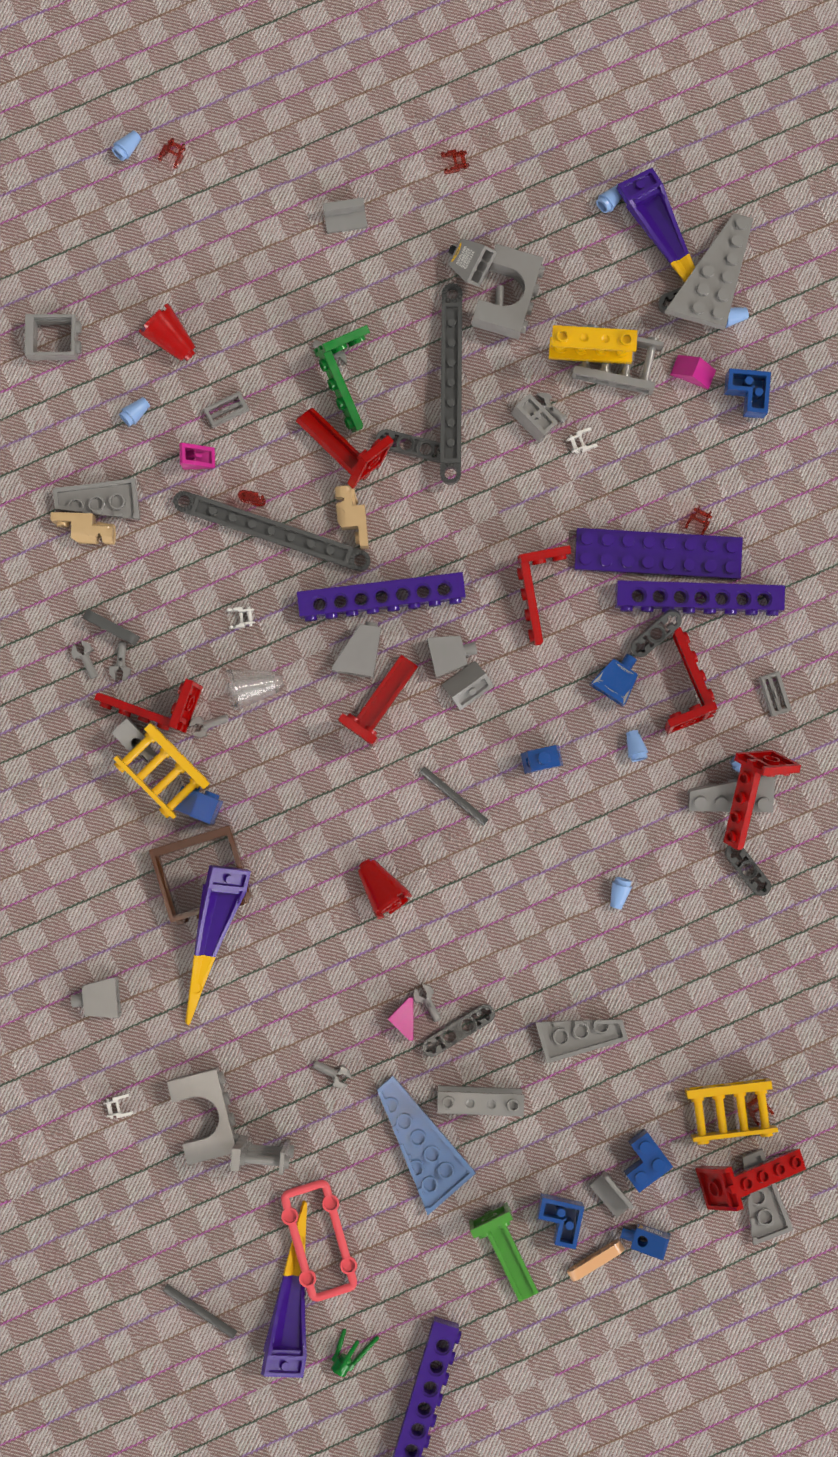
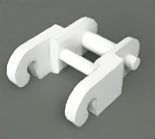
M591 427L576 432L575 436H569L570 438L567 441H571L574 449L571 451L572 453L578 454V451L581 450L584 453L598 447L597 444L586 446L583 442L582 435L587 431L590 432L592 430ZM579 438L582 445L579 448L577 447L575 442V439Z
M243 607L227 609V612L238 611L240 614L239 625L229 626V629L246 628L245 625L251 627L252 624L256 623L252 621L251 612L254 609H250V607H247V609H243ZM247 612L248 622H243V613Z
M129 1093L115 1096L110 1101L106 1099V1102L103 1103V1105H107L108 1109L106 1118L110 1117V1119H113V1116L120 1118L134 1114L133 1111L123 1113L119 1107V1099L129 1097ZM111 1103L116 1104L117 1112L113 1113Z

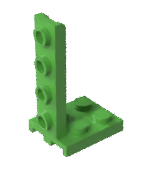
M506 1202L503 1206L484 1213L485 1215L475 1220H469L470 1232L474 1239L477 1237L482 1239L488 1236L519 1302L538 1294L539 1292L507 1227L511 1224L510 1221L513 1220L508 1203Z

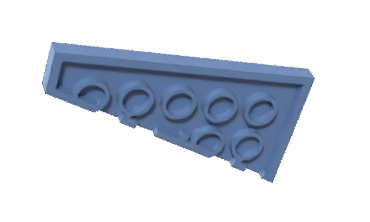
M392 1075L377 1088V1092L388 1115L427 1215H429L474 1176L476 1172Z

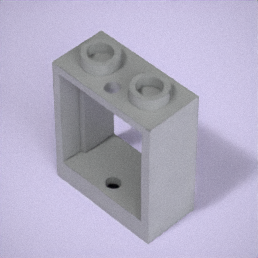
M25 314V356L28 360H78V354H81L82 351L81 341H78V333H82L81 321L78 320L75 314ZM38 325H71V352H37Z

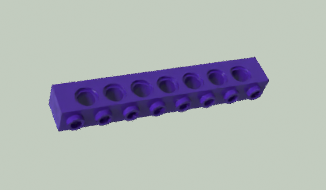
M463 572L297 592L299 616L301 619H305V622L316 621L317 617L325 616L326 619L338 618L339 614L353 617L358 616V612L367 611V614H377L381 609L395 612L399 611L400 607L408 606V609H418L423 604H429V607L441 606V602L448 601L451 605L460 604L466 598ZM445 585L450 591L447 595H441L438 593V588ZM420 588H426L429 594L427 597L421 598L417 595V591ZM400 590L408 593V597L405 600H399L396 595ZM385 593L388 598L385 602L380 603L376 600L377 594ZM364 595L367 598V602L364 605L356 604L355 599L357 596ZM337 598H344L346 604L344 607L338 608L335 606V600ZM323 600L326 605L324 609L316 610L314 608L315 602Z
M618 580L616 582L615 608H620L622 612H632L633 608L641 609V612H654V609H662V613H665L667 610L675 609L683 610V613L693 614L695 610H702L703 614H716V611H724L725 615H736L737 612H745V615L754 616L758 615V612H766V616H778L779 613L785 610V585ZM658 592L662 594L663 601L660 603L654 601L653 593ZM632 593H641L642 601H634ZM675 593L683 595V603H677L674 600ZM695 594H702L705 601L703 604L695 601ZM717 594L725 597V604H718L716 602ZM737 595L745 597V605H740L737 602ZM758 596L766 598L767 604L765 606L758 603Z
M434 1316L392 1457H424L421 1456L423 1448H428L431 1437L428 1435L429 1428H434L437 1418L434 1411L436 1406L440 1407L443 1394L440 1391L442 1385L446 1386L449 1378V1373L446 1372L448 1364L452 1365L455 1358L453 1347L454 1344H459L462 1331H459L458 1323ZM439 1340H446L448 1345L445 1348H440L437 1346V1342ZM435 1360L442 1363V1366L438 1369H434L430 1365ZM431 1381L436 1386L434 1389L429 1390L425 1388V1383ZM425 1402L430 1407L427 1410H421L418 1405ZM419 1423L423 1426V1429L415 1431L412 1426ZM413 1444L417 1449L414 1452H409L406 1450V1446Z

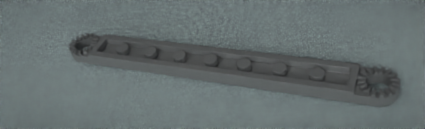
M449 283L442 290L440 477L445 484L454 485L461 478L462 289L458 284ZM449 290H455L458 293L457 297L453 299L448 298L446 294ZM448 469H454L457 475L452 479H448L445 476V472Z
M180 491L176 493L173 499L175 508L182 513L355 571H365L371 563L369 554L364 550L200 495ZM183 496L188 497L190 500L187 507H181L178 504L179 499ZM358 555L366 558V563L361 567L354 563V559Z

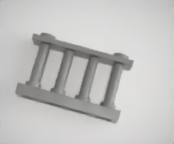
M594 324L583 325V327L599 328V326ZM637 337V347L647 349L642 376L639 379L633 378L629 374L631 364H623L622 371L619 374H615L609 370L610 363H602L601 368L596 370L591 369V366H589L590 362L581 361V364L578 366L574 365L571 378L652 395L656 382H652L650 379L655 351L661 352L664 342L655 337H648L647 339Z
M438 1085L437 1113L524 1117V1094H522V1088Z
M240 1135L232 1148L230 1171H239L242 1165L245 1166V1163L279 1166L278 1175H283L285 1169H289L290 1158L294 1156V1145H291V1139H287L283 1147L256 1145L249 1142V1136Z

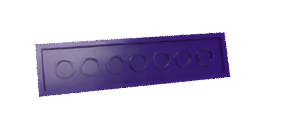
M577 528L574 570L740 580L743 537Z

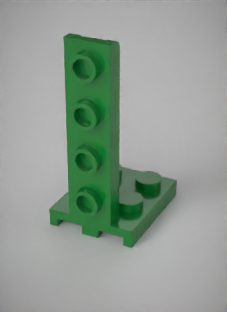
M367 325L313 349L315 356L320 358V368L328 376L327 383L330 390L335 392L337 397L336 404L345 415V425L349 430L351 429L352 433L361 430L363 423L333 354L347 348L346 344L352 347L366 340L365 335L370 333Z

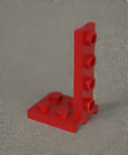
M310 408L296 419V422L351 475L347 484L352 489L356 487L360 480H365L369 477L374 469L378 470L381 467L394 442L388 435L382 440L377 439L372 444L370 450L367 451L365 449L359 453L314 408Z
M570 545L517 556L518 563L520 564V568H517L518 579L523 581L524 587L520 589L522 601L527 603V609H524L526 622L530 621L531 629L528 630L529 641L533 642L535 646L543 643V636L529 562H532V565L546 563L548 558H552L553 562L567 559L566 555L571 554Z
M681 627L674 631L673 640L701 705L696 704L688 708L689 711L681 714V711L671 714L664 726L667 735L714 717L713 714L718 710L715 701L713 702L715 697L712 690L706 687L705 681L707 679L702 669L699 670L697 666L698 657L694 650H690L688 645L690 643L689 636L686 631H682Z
M401 655L358 716L355 717L351 713L346 716L342 713L338 719L340 724L375 747L379 741L376 737L375 727L415 673L418 666Z
M185 679V682H182L178 689L179 698L172 705L171 718L102 693H97L94 700L99 701V706L109 710L112 707L118 708V713L130 717L131 713L138 716L137 720L147 724L150 723V720L157 722L156 727L168 731L170 727L186 733L203 686L192 680Z
M773 750L736 752L734 761L740 763L741 768L723 840L724 843L736 850L744 848L761 775L775 777V775L790 776L792 773H800V764Z
M793 1149L735 1175L731 1166H700L695 1168L707 1210L740 1211L744 1209L742 1197L804 1171L806 1167L800 1149Z

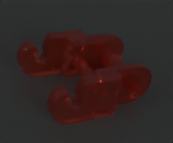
M171 138L167 142L168 145L164 144L158 160L162 161V156L165 157L166 154L171 153L177 156L173 168L177 169L178 164L181 163L184 157L183 151L186 148L184 143L180 145L174 142V138ZM174 146L178 148V153L170 150L171 147Z
M454 149L448 150L447 153L441 152V157L451 156L454 160V167H450V170L444 169V174L460 172V169H467L470 166L469 163H466L465 159L467 151L460 150L457 152ZM461 156L462 164H457L456 157Z
M240 490L238 493V497L243 503L263 507L266 504L264 496H259L258 492Z
M698 506L694 508L695 513L690 515L684 528H688L691 520H696L703 524L704 528L700 535H704L710 523L708 519L712 518V512L707 513ZM697 513L705 516V521L697 518Z
M754 1094L755 1098L749 1103L745 1102L746 1109L750 1110L747 1113L756 1125L759 1126L760 1123L754 1117L755 1113L759 1111V1107L755 1110L751 1109V1106L758 1102L757 1095ZM767 1104V1110H768V1111L770 1112V1114L773 1116V1115H774V1112L771 1110V1108H770L769 1105Z

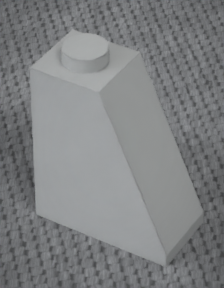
M365 622V625L360 624L333 664L332 672L374 678L381 627H377L378 624L374 622Z

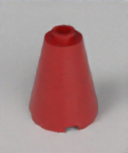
M167 303L164 305L167 309L165 311L159 309L143 325L146 328L145 331L140 329L139 333L178 360L183 361L185 359L188 361L195 355L193 350L196 347L174 310Z
M367 859L359 865L358 874L377 919L384 918L383 913L387 911L389 914H392L408 902L407 897H412L410 891L376 860L370 861V859Z

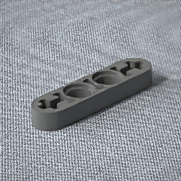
M383 429L377 434L376 440L385 437V435H389L394 441L395 436L398 437L397 447H393V442L389 451L440 463V454L437 453L436 457H433L435 446L438 447V452H440V442L388 429ZM403 439H408L411 441L412 446L404 450L400 447V442ZM423 444H428L431 446L432 451L424 455L420 452V447Z
M482 1004L426 1038L422 1044L424 1054L429 1057L437 1056L489 1024L495 1017L493 1007L488 1004ZM485 1008L486 1011L490 1009V1018L482 1017L479 1019L481 1024L477 1025L476 1019L471 1015L476 1013L478 1017L482 1014L481 1009ZM465 1019H470L474 1023L473 1028L469 1031L464 1030L461 1026L462 1021ZM447 1030H452L456 1034L455 1039L451 1042L446 1041L443 1037L444 1032ZM440 1035L441 1041L446 1046L442 1048L441 1044L435 1047V1052L427 1051V1043L430 1041L432 1044L438 1041L436 1037Z

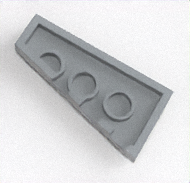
M135 478L53 488L54 506L58 511L93 513L94 515L141 520Z
M761 775L752 812L773 813L776 775L775 777ZM732 779L727 780L725 783H713L690 788L688 810L730 812L737 780Z
M622 1019L535 1022L546 1063L628 1040Z
M762 1149L741 1156L743 1171L767 1161ZM776 1183L746 1196L753 1245L793 1231Z

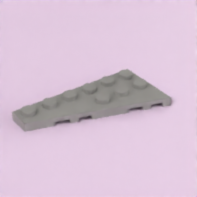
M733 213L665 310V314L725 330L753 218Z

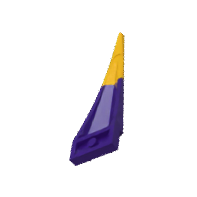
M652 167L619 183L616 189L625 201L626 208L681 279L686 282L695 266L675 219L664 185Z
M209 865L206 882L203 884L185 1020L187 1025L191 1023L215 957L247 892L251 871L248 869Z
M303 1200L297 1220V1227L305 1252L307 1202ZM293 1241L263 1349L264 1358L261 1375L264 1377L303 1378L307 1358L305 1287L299 1282L301 1269Z

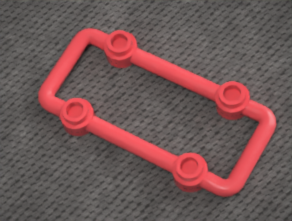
M316 1180L284 1191L281 1196L284 1209L281 1218L289 1227L301 1269L299 1282L303 1287H306L309 1298L312 1301L319 1302L354 1290L357 1286L355 1274L357 1262L355 1258L350 1256L337 1212L339 1200L337 1196L332 1194L329 1183L325 1180ZM322 1188L324 1194L322 1206L325 1211L329 1212L342 1256L340 1269L344 1274H347L349 1283L316 1293L314 1287L316 1274L312 1269H309L296 1224L298 1212L291 1206L289 1198Z

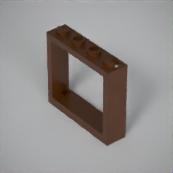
M231 825L149 850L170 923L176 922L177 925L189 922L188 917L195 915L199 919L200 907L177 914L160 856L227 836L236 867L244 869ZM249 883L240 906L249 903L248 899L253 898Z

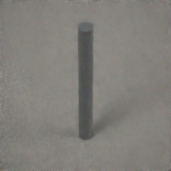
M425 766L419 772L481 825L484 826L489 820Z
M169 1284L163 1289V1292L232 1339L238 1331Z

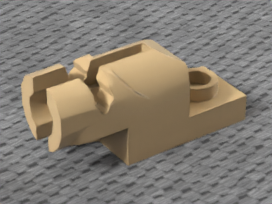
M349 485L335 487L336 499L342 500V502L336 504L337 523L342 530L359 529V532H355V542L360 544L361 550L369 549L365 504L357 505L359 503L355 488L352 489Z
M51 512V521L57 527L67 528L71 524V538L79 544H99L101 537L104 544L114 545L116 542L115 525L99 521L96 523V516L93 513Z

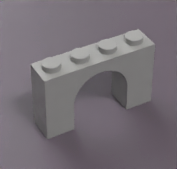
M496 244L494 250L497 251V254L489 271L516 280L522 288L523 296L518 302L509 306H501L478 299L472 319V326L519 340L521 333L525 334L527 329L526 315H531L534 303L531 302L532 296L536 297L540 285L536 284L538 277H543L545 266L542 265L543 257Z
M219 1067L167 1081L172 1103L193 1097H203L215 1105L219 1114L218 1126L214 1132L207 1136L185 1141L182 1144L187 1165L232 1154V1148L240 1137L239 1133L235 1134L233 1125H236L234 1113L229 1111L228 1105L231 1104L229 1093L224 1091L225 1076L223 1071H219Z

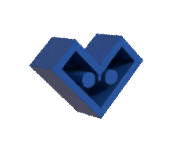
M729 368L725 376L724 395L744 397L743 417L764 419L768 414L771 372Z
M195 788L174 809L214 825L223 801L219 800L220 795L210 791H205L203 794L199 792L200 788Z
M645 1129L628 1141L640 1159L624 1170L626 1176L639 1193L673 1168L672 1164Z
M541 1193L537 1210L538 1219L556 1223L553 1237L555 1245L576 1249L585 1208L583 1202Z

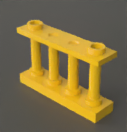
M553 325L552 337H550L548 359L631 364L632 352L637 351L638 330Z
M150 723L144 728L146 731L145 737L123 759L119 755L114 757L113 759L116 761L114 765L122 773L126 771L161 806L159 811L166 818L170 816L174 819L177 814L173 810L195 788L198 789L201 786L205 789L210 784V781ZM151 742H157L162 747L159 749L160 752L136 774L129 764ZM171 756L176 761L175 767L151 789L143 780L166 757L169 758ZM186 771L191 776L190 782L166 804L158 795L180 773Z
M769 1078L684 1088L686 1098L694 1102L698 1134H691V1139L693 1142H697L698 1145L709 1144V1140L760 1134V1137L773 1136V1133L778 1132V1128L775 1125H769L766 1093L767 1090L773 1089L772 1081ZM746 1092H754L757 1095L761 1126L748 1128L744 1098ZM733 1094L736 1097L740 1129L727 1130L723 1101L725 1095ZM704 1097H712L715 1100L719 1131L706 1133L702 1104Z

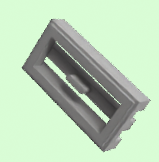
M238 391L203 410L214 429L248 412L249 408L241 392ZM239 398L240 401L210 415L209 412ZM240 406H243L242 408H240V409H238V410H236V411H234V412H232V413H230V414H228V415H226V416H224V417H222V418H220V419H218V420H216V421H213V419H215V418H217V417H220V416H222V415H224V414H226V413H228V412H230V411H232V410H234V409H236V408H238V407H240Z
M777 671L758 677L770 717L792 711L780 672ZM772 677L776 678L785 706L784 709L781 707ZM766 679L768 680L777 711L774 710L765 682Z

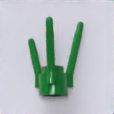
M343 1329L335 1354L331 1359L334 1362L331 1367L332 1371L341 1377H345L348 1371L352 1372L355 1365L379 1340L378 1336L352 1361L351 1356L356 1350L359 1341H355L347 1355L344 1353L339 1355L346 1334V1329Z

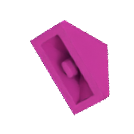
M678 355L670 375L708 390L716 369L701 357Z
M179 443L180 465L183 470L215 468L214 447Z
M409 996L388 1017V1020L409 1041H413V996Z

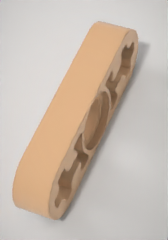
M616 1239L570 1267L567 1273L573 1282L577 1281L620 1255L625 1248L621 1241Z

